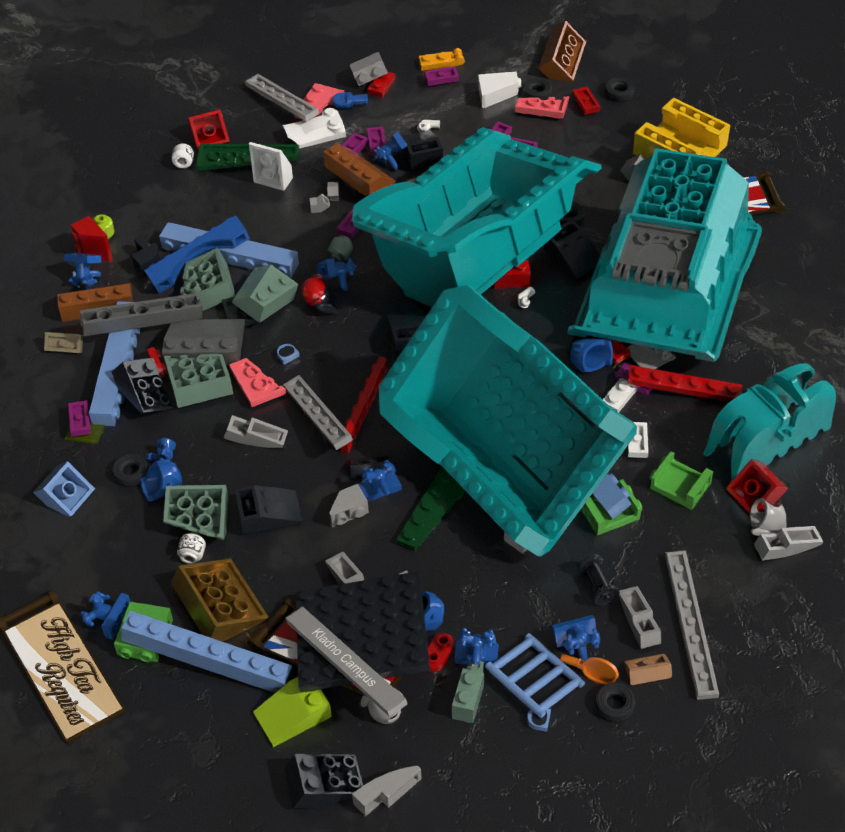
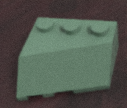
M218 248L186 262L183 274L184 285L181 287L180 293L182 295L198 293L200 297L199 303H202L203 306L202 311L222 303L223 299L236 296L227 261Z
M271 264L256 267L232 303L260 323L294 300L298 283Z
M200 354L198 357L188 358V355H180V358L164 356L178 408L233 394L230 376L222 354Z
M226 485L166 486L163 522L224 540L227 533L229 498Z

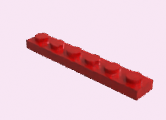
M379 356L377 363L373 364L371 375L366 378L365 388L359 393L358 403L354 404L352 415L346 420L345 429L351 434L353 440L341 447L342 453L348 454L379 389V385L387 372V358Z
M630 365L628 370L627 384L726 402L732 401L739 396V393H742V385L634 365Z

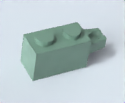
M470 661L467 669L463 668L452 703V719L474 723L484 688L483 661H480L478 665H474Z

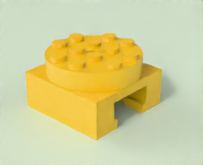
M672 98L662 108V122L657 127L646 122L635 132L633 154L637 156L642 154L646 159L653 155L655 148L716 157L727 146L730 125L680 100Z

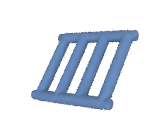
M528 633L523 642L494 663L488 662L485 668L528 708L542 718L546 714L545 711L577 686L579 688L583 687L585 682L541 642ZM530 646L540 653L509 677L500 670V668ZM546 659L555 666L524 691L515 684V682ZM561 673L571 680L539 705L530 697Z

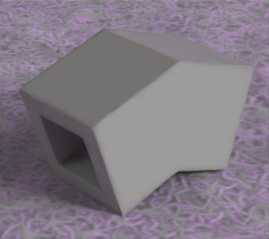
M328 182L327 197L329 201H339V182Z
M323 194L310 198L311 213L323 212L329 208V199Z

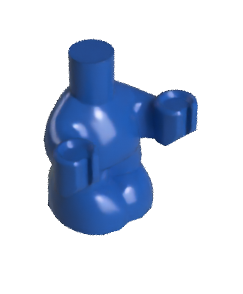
M168 438L157 439V453L146 454L145 460L148 462H156L160 458L171 460L176 443Z

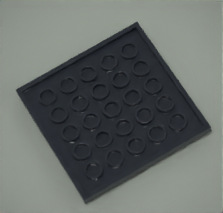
M419 571L296 592V611L304 607L382 678L431 671ZM297 633L298 687L300 692L353 684Z

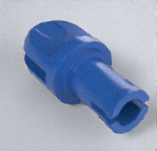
M341 92L333 96L332 102L338 109H348L354 105H368L367 94L353 95L351 92Z

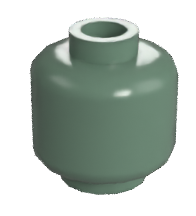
M343 235L334 237L328 247V254L331 256V259L334 258V262L347 261L353 251L352 241Z

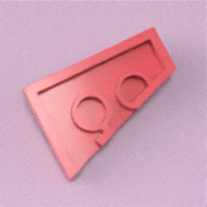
M315 83L303 100L318 108L320 114L323 112V108L333 104V96L336 93L344 92V90Z
M548 97L547 100L518 98L515 112L563 119L569 97H563V100H555V97Z
M247 358L229 364L230 371L251 407L286 394L284 387L278 386L274 379L264 375L261 369Z

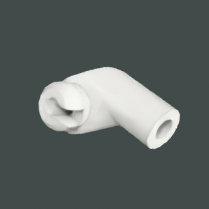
M423 120L418 124L417 129L419 132L431 128L440 129V120Z
M528 287L518 294L517 301L521 308L529 306V298L535 294V290L532 287Z

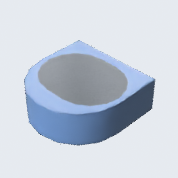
M283 344L278 347L277 356L283 364H286L299 357V352L294 346Z
M547 709L545 711L546 714L542 718L530 710L527 715L528 725L532 729L547 732L551 709Z

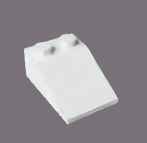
M250 142L249 150L254 183L284 191L293 178L290 162L281 150Z

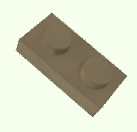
M45 332V351L82 353L83 334Z

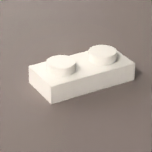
M623 378L619 379L603 399L618 413L637 391L636 385L627 384L628 381Z
M633 422L637 425V434L628 445V457L648 458L647 422Z

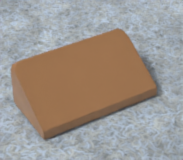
M665 654L624 661V667L631 685L672 677L671 663Z

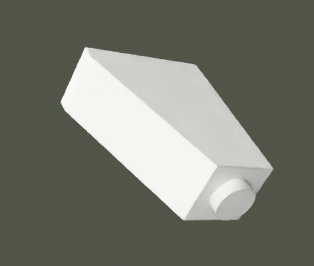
M517 72L478 75V89L482 108L518 95V88H521V78L517 77Z

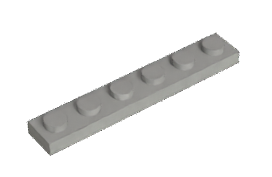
M259 74L246 81L248 88L306 122L319 114L318 108Z
M300 375L283 384L289 395L336 450L353 440L351 434Z

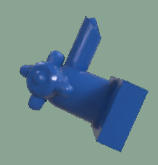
M399 132L393 134L389 141L381 148L377 146L374 150L373 161L384 164L387 160L394 171L397 170L398 164L392 155L395 153L399 155L408 146Z
M64 254V261L75 263L76 274L72 272V277L68 279V282L79 288V283L82 281L86 285L85 288L87 290L94 283H97V280L93 278L101 277V273L98 270H90V263H101L100 255Z
M334 258L326 259L316 264L317 274L322 275L324 281L339 276L340 288L343 291L348 290L346 274L349 271V274L353 275V271L357 268V265H355L351 258H348L347 264L344 261L334 262Z
M389 460L384 461L382 469L376 468L373 470V468H369L367 470L362 468V482L357 484L368 502L402 490L395 474L396 469Z
M97 591L96 594H92L89 598V602L94 604L92 611L89 613L82 611V619L86 625L90 626L94 625L92 620L95 618L103 620L102 629L105 638L113 640L131 601L129 595L121 593L114 606L104 604V601L110 599V596Z
M593 615L552 625L555 645L557 647L565 646L570 655L574 654V649H578L579 659L586 660L588 658L587 643H592L595 649L599 648L600 634L596 630Z
M462 628L456 641L455 664L469 665L471 661L472 664L478 665L480 661H483L484 665H486L488 662L494 663L498 660L499 644L496 642L492 629L484 632V636L480 634L470 635V631Z

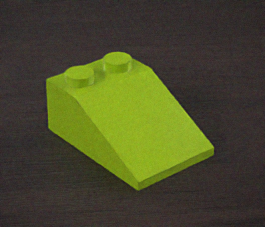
M298 677L289 681L253 711L273 747L332 717L330 703L322 690L300 692Z

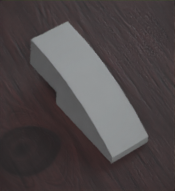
M232 415L224 439L251 446L282 448L288 430L255 418L247 421Z
M815 526L781 528L778 533L760 534L754 546L762 560H771L810 550L822 545L823 540Z
M344 552L326 560V564L338 584L364 580L361 571Z
M638 586L620 590L619 598L624 613L640 648L661 644V630L653 619V611Z
M419 766L406 767L375 778L352 794L353 804L365 816L382 802L389 808L421 780V768Z

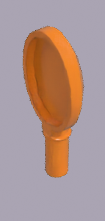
M565 654L561 655L560 660L563 663L582 669L584 675L596 683L603 685L614 683L619 676L617 668L602 658L591 657L582 660L581 658L578 659Z

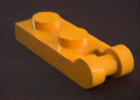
M456 48L451 52L419 56L421 71L463 65L465 60L462 56V50Z

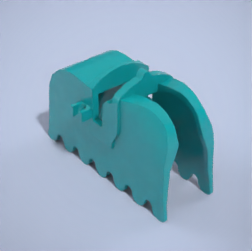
M797 364L777 372L767 379L763 386L756 384L750 389H746L745 393H739L738 397L730 401L720 411L713 422L703 455L705 457L711 455L718 445L725 447L731 438L735 436L732 448L731 482L751 459L763 462L767 466L772 462L774 456L782 457L791 446L796 449L805 438L811 440L820 429L825 432L831 428L836 403V391L828 381H819L806 389L808 381L816 374L814 368L809 364ZM792 402L795 405H800L795 410L793 417L787 410Z

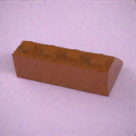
M567 21L552 29L539 69L549 79L572 82L586 41Z
M334 144L323 151L325 167L366 197L381 188L395 184L394 179L348 147Z
M131 283L57 294L62 322L80 320V310L113 306L117 304V301L133 302Z

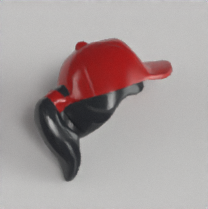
M320 274L312 275L301 287L304 300L322 313L337 315L336 308L329 304L330 293L326 287V282L323 280V276Z

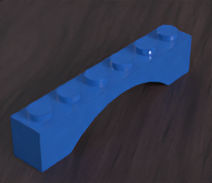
M235 215L226 219L217 227L211 228L202 236H198L189 244L180 247L174 253L165 256L164 259L156 264L150 265L144 271L160 294L175 284L179 274L185 268L186 262L216 248H236L250 238L246 229Z

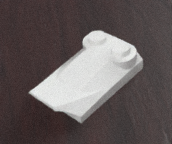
M333 108L325 109L321 116L314 117L307 122L303 120L283 125L288 138L295 141L299 148L346 137L343 121L338 111Z

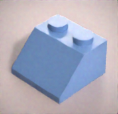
M67 461L57 465L33 493L47 507L71 517L95 488Z

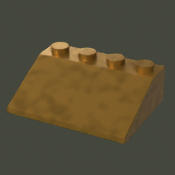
M231 558L178 566L171 584L202 635L218 641H226L268 620V615Z

